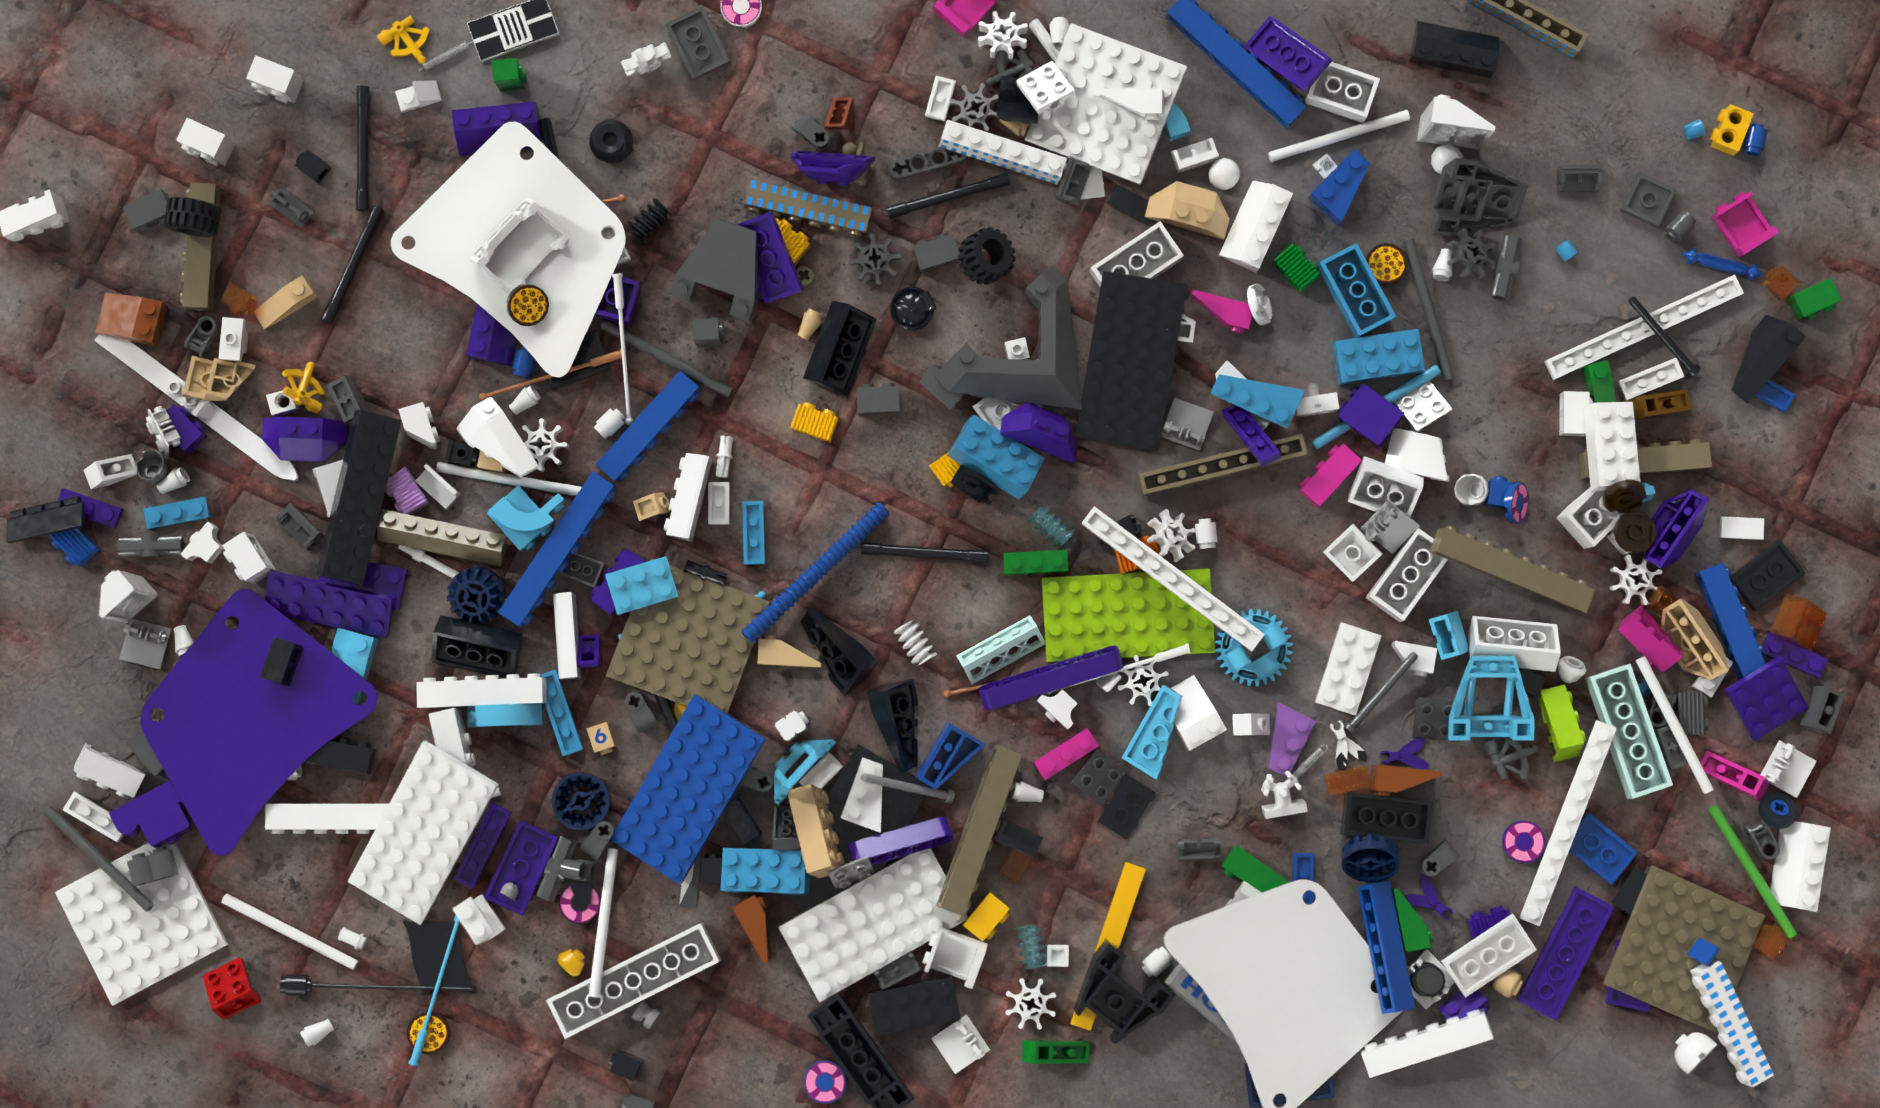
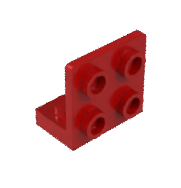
M241 957L203 975L211 1009L222 1020L261 1002L260 994L250 986L244 961Z

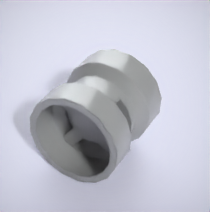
M642 1000L631 1018L636 1022H643L644 1027L650 1029L661 1011L656 1008L652 1009L647 1002Z

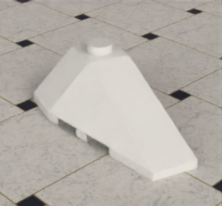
M492 397L474 405L456 428L457 432L469 446L478 448L488 458H494L501 463V466L520 478L539 468L524 442Z

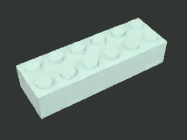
M1631 664L1622 665L1586 677L1585 681L1599 721L1617 728L1609 749L1626 798L1634 799L1673 786Z

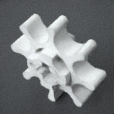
M994 11L992 13L994 23L986 24L983 21L979 22V31L985 32L987 35L978 37V46L991 45V58H995V54L1003 50L1008 53V58L1012 59V47L1020 46L1026 49L1027 40L1020 38L1019 35L1027 33L1028 25L1026 23L1020 26L1014 25L1015 12H1011L1010 17L1003 20L998 17L997 11Z
M666 42L657 47L650 44L647 47L639 48L632 52V57L622 60L621 64L627 77L638 71L642 75L661 66V61L670 59L672 56Z
M541 418L539 419L540 427L537 431L532 432L526 425L522 429L528 433V439L524 442L525 446L533 458L538 460V470L544 472V463L548 459H553L557 465L562 464L556 457V451L559 448L568 449L569 444L556 441L557 434L563 431L562 427L557 425L553 431L548 432L545 428L546 420ZM542 442L548 444V445L542 446V449H540L539 447L535 446V445H541Z
M1165 509L1159 513L1162 523L1156 518L1147 523L1148 526L1156 531V535L1149 537L1147 542L1155 541L1159 543L1161 547L1159 555L1163 557L1170 551L1174 556V561L1178 562L1184 558L1181 548L1186 553L1195 549V545L1190 544L1187 540V536L1195 533V528L1188 530L1183 527L1182 519L1185 517L1183 513L1173 520L1169 515V510Z
M1631 555L1624 556V560L1627 563L1625 570H1619L1617 567L1610 569L1612 573H1616L1620 577L1619 584L1610 586V590L1614 591L1622 588L1625 591L1626 596L1622 601L1623 604H1629L1630 598L1633 595H1637L1640 598L1641 605H1647L1648 601L1645 598L1647 590H1652L1655 593L1662 591L1661 588L1655 587L1652 584L1653 576L1662 574V570L1658 569L1650 572L1646 568L1648 561L1644 560L1643 557L1640 565H1635L1632 562ZM1638 576L1637 580L1640 581V583L1634 584L1635 580L1632 579V577Z
M1135 655L1133 659L1136 663L1139 662V657ZM1156 661L1151 662L1148 666H1137L1132 671H1121L1128 676V682L1125 685H1119L1117 689L1119 691L1124 688L1132 690L1133 698L1129 701L1130 705L1134 704L1138 696H1144L1149 707L1152 705L1151 693L1161 689L1158 686L1159 678L1169 675L1168 671L1158 674L1153 670V664ZM1136 673L1135 679H1132L1133 674ZM1141 675L1144 678H1153L1146 682L1145 687L1142 684H1133L1140 680ZM1154 682L1153 688L1150 689L1151 683Z
M1020 978L1019 982L1022 985V991L1019 994L1006 991V996L1013 997L1016 1004L1014 1008L1007 1009L1005 1013L1010 1015L1013 1012H1017L1021 1015L1022 1019L1018 1024L1019 1029H1023L1026 1020L1033 1019L1037 1024V1029L1040 1030L1042 1029V1025L1039 1022L1041 1014L1048 1013L1052 1017L1056 1015L1055 1011L1048 1010L1045 1005L1046 1001L1049 998H1055L1056 994L1051 992L1049 995H1043L1040 992V986L1043 983L1041 978L1038 979V983L1034 988L1026 987L1024 978ZM1038 997H1041L1042 1003L1039 1002ZM1033 998L1034 1003L1040 1008L1032 1006L1030 1009H1027V1004L1022 999L1030 1001ZM1019 1004L1023 1006V1011L1020 1010Z

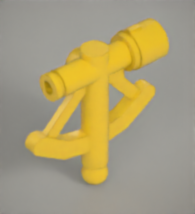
M408 16L401 22H394L391 29H384L377 35L383 46L393 39L395 40L394 49L390 52L392 56L413 54L420 64L426 62V58L423 56L420 48L425 44L430 30L428 27L423 28V30L409 28L412 23H415L411 16ZM407 32L421 34V36L414 43ZM400 37L408 48L399 49Z
M308 362L304 371L298 369L284 370L282 374L284 377H288L292 389L286 386L282 393L292 398L295 405L302 404L308 411L318 414L322 408V403L310 397L315 394L322 396L324 390L319 382L312 377L315 364ZM292 376L301 378L298 388ZM308 384H310L314 390L307 393L306 390Z

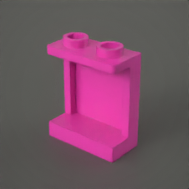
M938 0L933 5V12L965 38L992 9L997 0Z
M1744 191L1733 197L1734 202L1729 205L1725 202L1715 208L1717 212L1711 216L1738 258L1779 233L1775 226L1772 228L1769 226L1752 200V191L1747 194Z

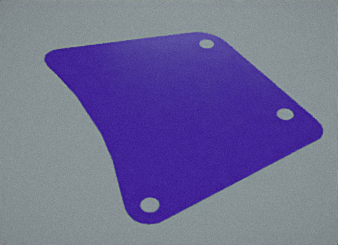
M241 589L228 599L147 699L141 713V728L208 848L214 854L222 856L229 854L236 847L264 804L306 759L328 741L368 716L375 709L378 695L372 684L257 593L250 589ZM229 616L237 617L239 619L238 628L234 630L228 629L225 625L226 619ZM274 637L303 646L290 686L260 678ZM358 691H363L367 695V701L363 705H357L353 701V696ZM154 708L163 709L165 716L162 721L155 722L151 719V711Z

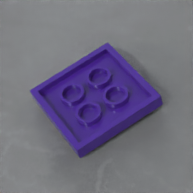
M1777 656L1725 689L1735 711L1754 742L1809 708L1780 656Z

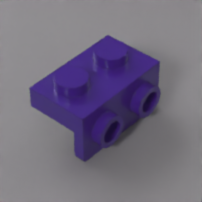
M1476 990L1467 997L1459 991L1438 1009L1446 1019L1455 1016L1461 1019L1467 1017L1468 1012L1477 1009L1480 1012L1485 1011L1487 1014L1490 1005L1479 990Z

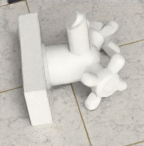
M1285 771L1289 779L1277 784L1273 783L1274 778H1271V774L1266 775L1261 792L1267 797L1269 790L1273 791L1275 803L1261 806L1265 819L1308 812L1307 804L1303 798L1291 800L1290 788L1295 785L1300 791L1302 786L1299 784L1297 777L1292 775L1290 771Z

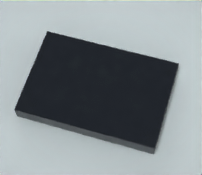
M597 330L585 334L571 367L587 363L592 358L606 354ZM609 362L595 367L588 366L569 372L562 377L549 378L548 382L551 390L554 391L611 370Z
M1777 540L1733 573L1730 580L1753 611H1756L1803 576L1805 571L1782 541Z

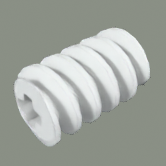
M913 620L897 628L894 634H902L898 639L899 642L906 641L902 648L910 649L907 653L908 657L915 656L911 663H919L921 665L935 657L937 653H929L932 645H924L928 638H920L924 631H916L920 624H912Z

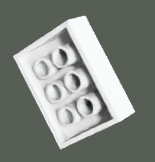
M1438 95V97H1434L1420 117L1417 141L1441 145L1452 144L1456 147L1479 150L1494 133L1496 126L1459 101L1450 99V96Z

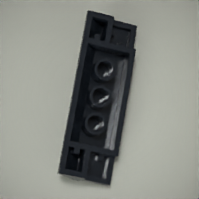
M840 993L808 1015V1018L820 1033L818 1037L867 1105L871 1104L873 1108H903L915 1099Z

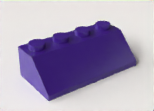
M535 101L452 110L454 134L460 157L472 156L503 124L508 122L521 123L542 143L539 107ZM525 146L521 150H527L532 148L529 146Z
M477 304L466 355L470 359L511 367L517 338Z

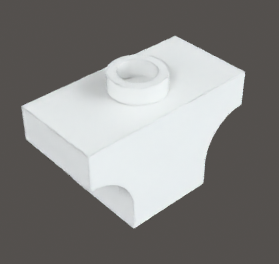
M222 317L218 359L242 361L243 354H247L248 344L245 319Z
M207 522L199 532L196 531L190 537V543L182 551L181 555L190 561L201 557L206 562L212 564L224 550V547L217 539L219 528L213 523Z
M1060 690L1053 697H1046L1042 694L1037 700L1047 711L1045 715L1053 723L1057 720L1067 730L1074 724L1070 714L1077 703L1064 690Z
M1256 713L1233 714V736L1270 735V715Z

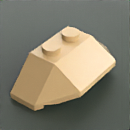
M1179 181L1149 197L1144 216L1148 219L1161 221L1162 223L1222 240L1225 239L1230 220L1217 192Z
M1682 598L1663 609L1661 628L1682 650L1683 656L1677 662L1683 671L1712 680L1729 670L1723 646L1699 610Z

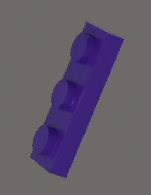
M65 488L61 489L58 500L64 501L67 498L80 496L82 503H84V518L115 529L117 528L123 512L122 508Z
M1767 633L1762 644L1764 655L1772 659L1780 656L1786 665L1817 679L1821 677L1828 660L1771 633Z

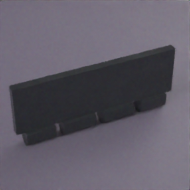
M76 496L64 499V501L58 500L46 503L45 505L28 507L27 510L23 508L11 511L10 519H7L6 542L9 544L84 527V503H82L81 497Z

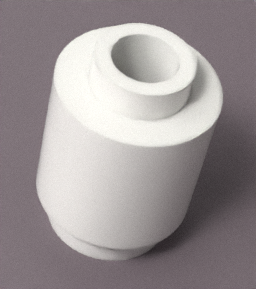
M610 408L596 421L597 424L594 428L606 439L608 436L611 437L625 424L622 421L625 417L617 408L614 411Z
M1211 518L1199 519V524H1195L1196 544H1199V549L1216 548V522H1211Z
M1163 947L1156 948L1142 961L1144 964L1142 969L1149 977L1152 975L1157 977L1171 965L1170 962L1173 958Z

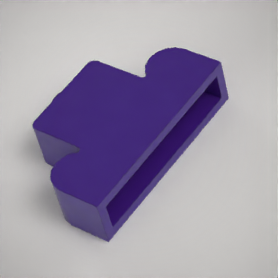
M170 780L108 813L116 829L122 835L134 837L142 829L149 844L155 849L166 844L172 845L178 842L182 835L193 829L182 807L184 804Z

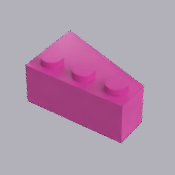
M1642 605L1621 621L1618 630L1641 654L1646 656L1648 662L1655 670L1663 673L1682 658V650Z

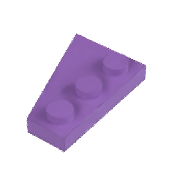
M1277 702L1268 769L1288 778L1285 771H1290L1291 773L1316 722L1315 720Z

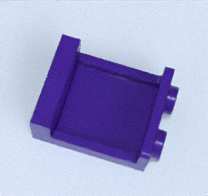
M1363 383L1360 388L1356 387L1350 394L1352 399L1348 404L1343 403L1337 411L1339 414L1338 421H1343L1372 442V446L1379 450L1403 419L1404 412Z

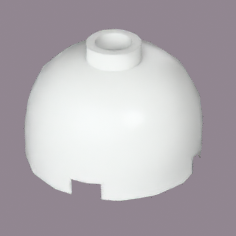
M1694 1032L1688 1036L1683 1034L1675 1042L1678 1047L1675 1050L1674 1057L1679 1067L1689 1074L1710 1054L1717 1044L1706 1034Z

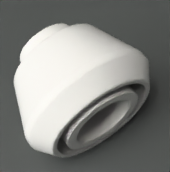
M1565 656L1558 661V675L1566 683L1577 682L1586 673L1584 663L1575 657Z

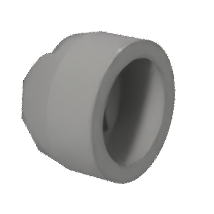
M512 882L506 883L500 891L502 895L512 900L516 899L519 892L518 886L516 884L513 885Z

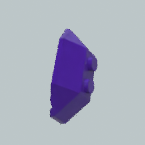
M802 150L791 153V158L809 180H817L818 184H830L831 181L836 182L838 186H847L849 182L857 180L875 162V156Z
M1027 402L1002 417L1000 435L1066 461L1076 462L1078 445L1064 416Z
M263 418L262 440L281 461L324 462L347 444L348 422L344 423V421L324 418Z
M1688 490L1686 493L1663 501L1651 518L1655 523L1657 534L1653 545L1643 552L1644 560L1661 569L1678 561L1703 526L1710 501L1709 498L1693 490Z

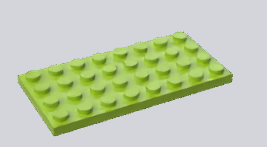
M1210 569L1180 570L1211 594ZM1146 572L1041 578L1046 662H1059L1114 645L1118 646L1121 658H1133L1135 655L1138 657H1152L1158 653L1184 646L1187 643L1189 644L1191 654L1215 653L1213 623Z

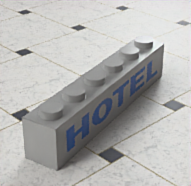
M1179 963L1164 983L1238 1045L1232 1031L1204 990Z

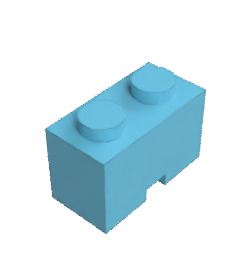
M1458 611L1429 619L1433 635L1436 636L1438 642L1436 645L1441 660L1469 652L1468 642Z

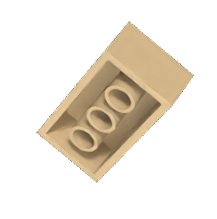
M813 784L792 789L787 794L807 874L817 878L829 876L828 871L844 865V858L842 853L838 851L837 844H839V838L837 833L833 831L832 824H834V818L832 813L828 811V795L826 791Z

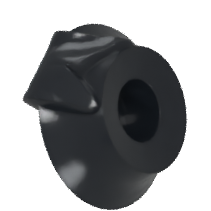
M618 120L602 121L594 127L590 134V149L601 161L621 163L634 151L632 148L633 136L630 129Z
M907 287L898 291L890 304V313L893 321L899 327L912 331L925 327L931 321L934 310L937 309L929 291H924L918 287Z

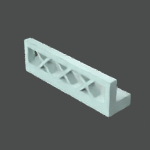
M1029 615L958 654L957 658L971 684H974L1045 645V641L1037 625ZM1037 635L1039 640L1031 644L1027 643L1030 637ZM1012 647H1019L1017 652L1013 654L1008 653ZM1000 657L999 662L990 664L992 658ZM982 667L979 673L972 676L970 672L972 669Z

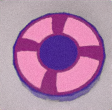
M1516 821L1504 831L1502 847L1512 860L1520 863L1532 862L1543 853L1545 836L1541 828L1535 823Z

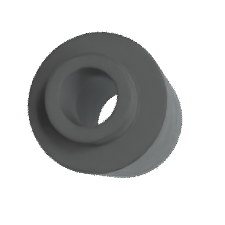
M1683 211L1681 214L1679 213L1665 228L1666 237L1672 242H1681L1694 228L1695 218L1686 211Z

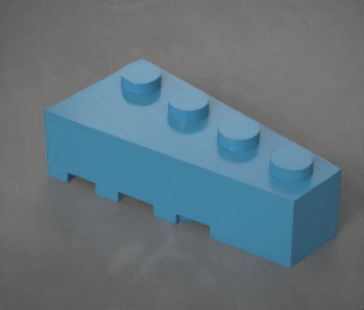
M1219 374L1210 394L1288 429L1305 390Z

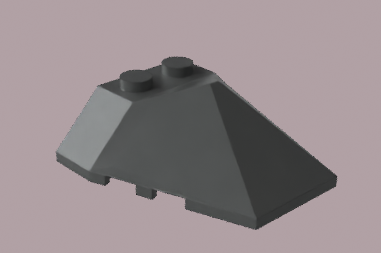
M1455 158L1443 167L1431 203L1432 233L1435 235L1455 236L1457 232L1464 228L1467 231L1475 232L1478 231V228L1488 226L1494 228L1514 224L1518 219L1528 185L1477 160Z

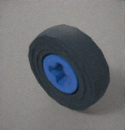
M1768 793L1761 799L1758 806L1761 819L1773 828H1788L1795 822L1798 815L1795 802L1782 793Z

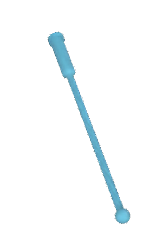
M457 915L454 917L455 924L423 1028L419 1031L411 1060L408 1063L414 1066H419L420 1064L419 1060L428 1034L427 1026L455 935L461 922Z

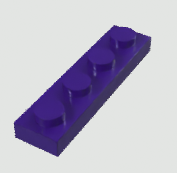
M1236 405L1222 410L1224 419L1261 466L1281 459L1280 451L1247 410Z
M496 803L491 804L454 880L472 889L475 887L512 814L511 811Z

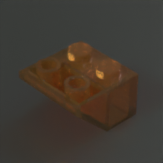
M1786 593L1771 633L1812 651L1813 646L1817 642L1820 628L1825 623L1827 613L1809 599Z

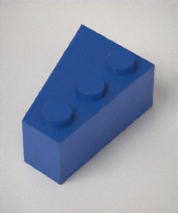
M1356 149L1309 196V199L1338 227L1343 221L1370 164Z
M946 722L914 777L937 789L986 744Z

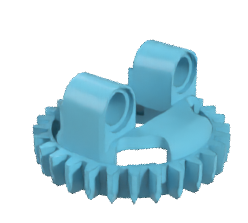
M1251 608L1248 611V615H1246L1241 610V617L1265 634L1262 638L1270 652L1252 662L1243 646L1232 637L1229 647L1225 649L1229 635L1225 632H1218L1217 635L1221 637V640L1215 641V644L1220 645V648L1215 649V652H1221V656L1216 659L1223 660L1224 663L1220 665V668H1228L1225 672L1226 675L1231 672L1233 673L1231 680L1239 677V684H1242L1245 679L1247 680V686H1250L1252 681H1254L1255 686H1259V680H1262L1263 684L1266 685L1268 677L1273 682L1275 681L1273 674L1281 676L1282 674L1279 669H1287L1283 664L1284 662H1291L1286 657V655L1293 654L1292 651L1287 650V647L1293 645V643L1287 642L1291 635L1284 634L1288 627L1281 629L1280 625L1283 621L1275 622L1276 615H1273L1271 618L1268 617L1269 611L1261 615V610L1258 609L1256 614H1253ZM1254 620H1256V621H1262V622L1267 623V624H1263V623H1260V622H1255ZM1240 670H1245V671H1248V672H1253V673H1255L1257 676H1253V674H1247V673H1244V672L1239 673V671H1240Z

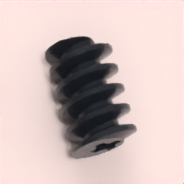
M655 198L653 199L654 206L646 205L648 212L640 211L642 218L637 215L634 216L636 224L632 221L628 222L630 227L628 230L642 245L645 244L642 237L650 239L649 231L657 233L655 225L662 228L661 220L668 222L667 214L672 215Z

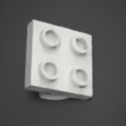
M1053 61L1016 80L1017 86L1038 114L1047 109L1049 112L1058 111L1064 105L1065 99L1074 95V89Z

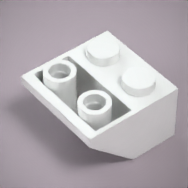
M421 402L398 409L407 436L433 450L438 449L436 443L440 442L436 427H431L430 423L434 422L430 408L425 407L424 403Z

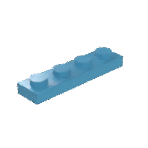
M557 669L541 674L540 677L547 678V703H545L562 756L584 750Z

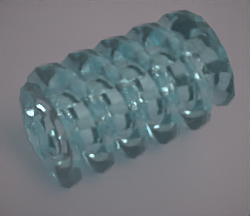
M1041 506L1027 522L1030 524L1035 521L1034 529L1042 527L1040 534L1048 533L1046 540L1049 541L1054 538L1052 545L1060 544V549L1073 535L1075 529L1067 531L1068 523L1060 525L1062 518L1060 517L1055 520L1056 512L1048 514L1050 507L1042 508Z
M1036 924L1015 927V930L1021 931V934L1017 935L1016 939L1023 940V942L1017 945V947L1024 948L1022 952L1018 953L1019 956L1025 957L1024 960L1020 961V964L1027 966L1023 970L1040 968L1047 965L1046 961L1040 960L1046 954L1039 952L1045 947L1044 944L1038 943L1043 939V936L1036 935L1042 931L1041 927L1035 926Z

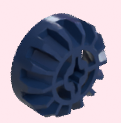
M475 566L461 571L453 577L452 582L448 586L449 595L447 596V601H450L451 612H455L459 616V620L469 621L470 624H485L499 615L498 611L506 601V589L501 578L495 572L485 567ZM463 588L465 591L464 602L460 603L459 594ZM477 593L479 597L474 599L473 595ZM466 604L469 607H474L477 612H470L463 606Z
M585 772L570 774L564 777L555 787L552 796L553 811L558 820L571 829L586 830L593 828L607 816L611 807L610 791L607 789L604 781L594 774ZM586 786L591 788L592 791L588 793L580 792L577 787ZM575 790L576 793L572 796L571 803L569 804V796ZM579 796L589 797L584 802L585 806L575 805L580 800ZM597 797V807L593 812H591L590 807L593 803V799ZM587 810L589 815L580 816L575 814L573 811Z
M1368 833L1367 837H1362L1358 834L1355 839L1351 838L1347 841L1346 845L1342 848V869L1349 877L1362 882L1387 880L1394 876L1400 868L1399 848L1390 838L1384 839V836L1378 834L1377 837H1373L1371 833Z

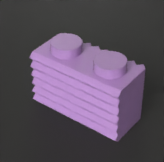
M404 467L388 477L385 491L389 497L393 496L397 501L394 505L399 513L413 515L430 505L408 468Z

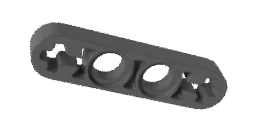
M940 147L894 160L890 164L889 171L891 177L896 180H902L960 164L967 159V156L962 154V157L958 158L957 155L951 156L952 161H948L946 153L948 149ZM949 150V155L955 153L954 151ZM937 153L945 157L944 162L941 164H936L933 161V156ZM922 159L925 165L922 169L918 170L913 167V161ZM909 161L912 172H908V168L903 169L900 175L897 172H893L896 169V165L903 168L907 166L906 162Z

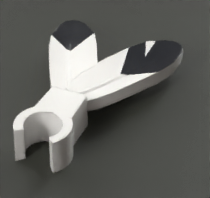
M1338 720L1340 724L1339 730H1335L1333 724H1330V729L1338 739L1335 761L1337 768L1341 771L1347 764L1348 752L1360 760H1366L1367 755L1359 745L1346 737L1343 729L1344 725Z

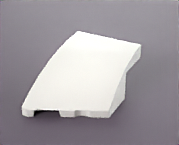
M1396 428L1393 430L1385 464L1421 477L1449 482L1441 438Z

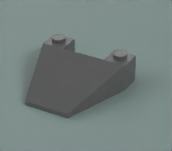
M716 218L675 274L670 295L690 301L696 293L698 283L732 294L734 299L729 315L749 322L754 316L759 299L757 231Z

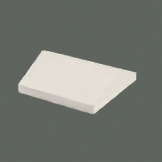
M1354 524L1347 528L1323 551L1352 582L1383 554L1372 542H1368L1364 538L1365 535Z

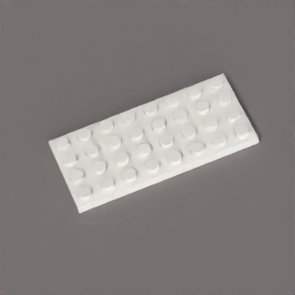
M423 741L348 882L421 925L499 784L429 742Z
M931 848L902 857L875 872L865 880L857 882L778 926L819 1002L930 941L932 934H937L939 927L950 930L968 919L966 913L964 916L958 915L936 906L946 876Z

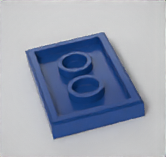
M1586 812L1582 817L1569 850L1572 855L1611 886L1638 854L1636 850L1589 812Z

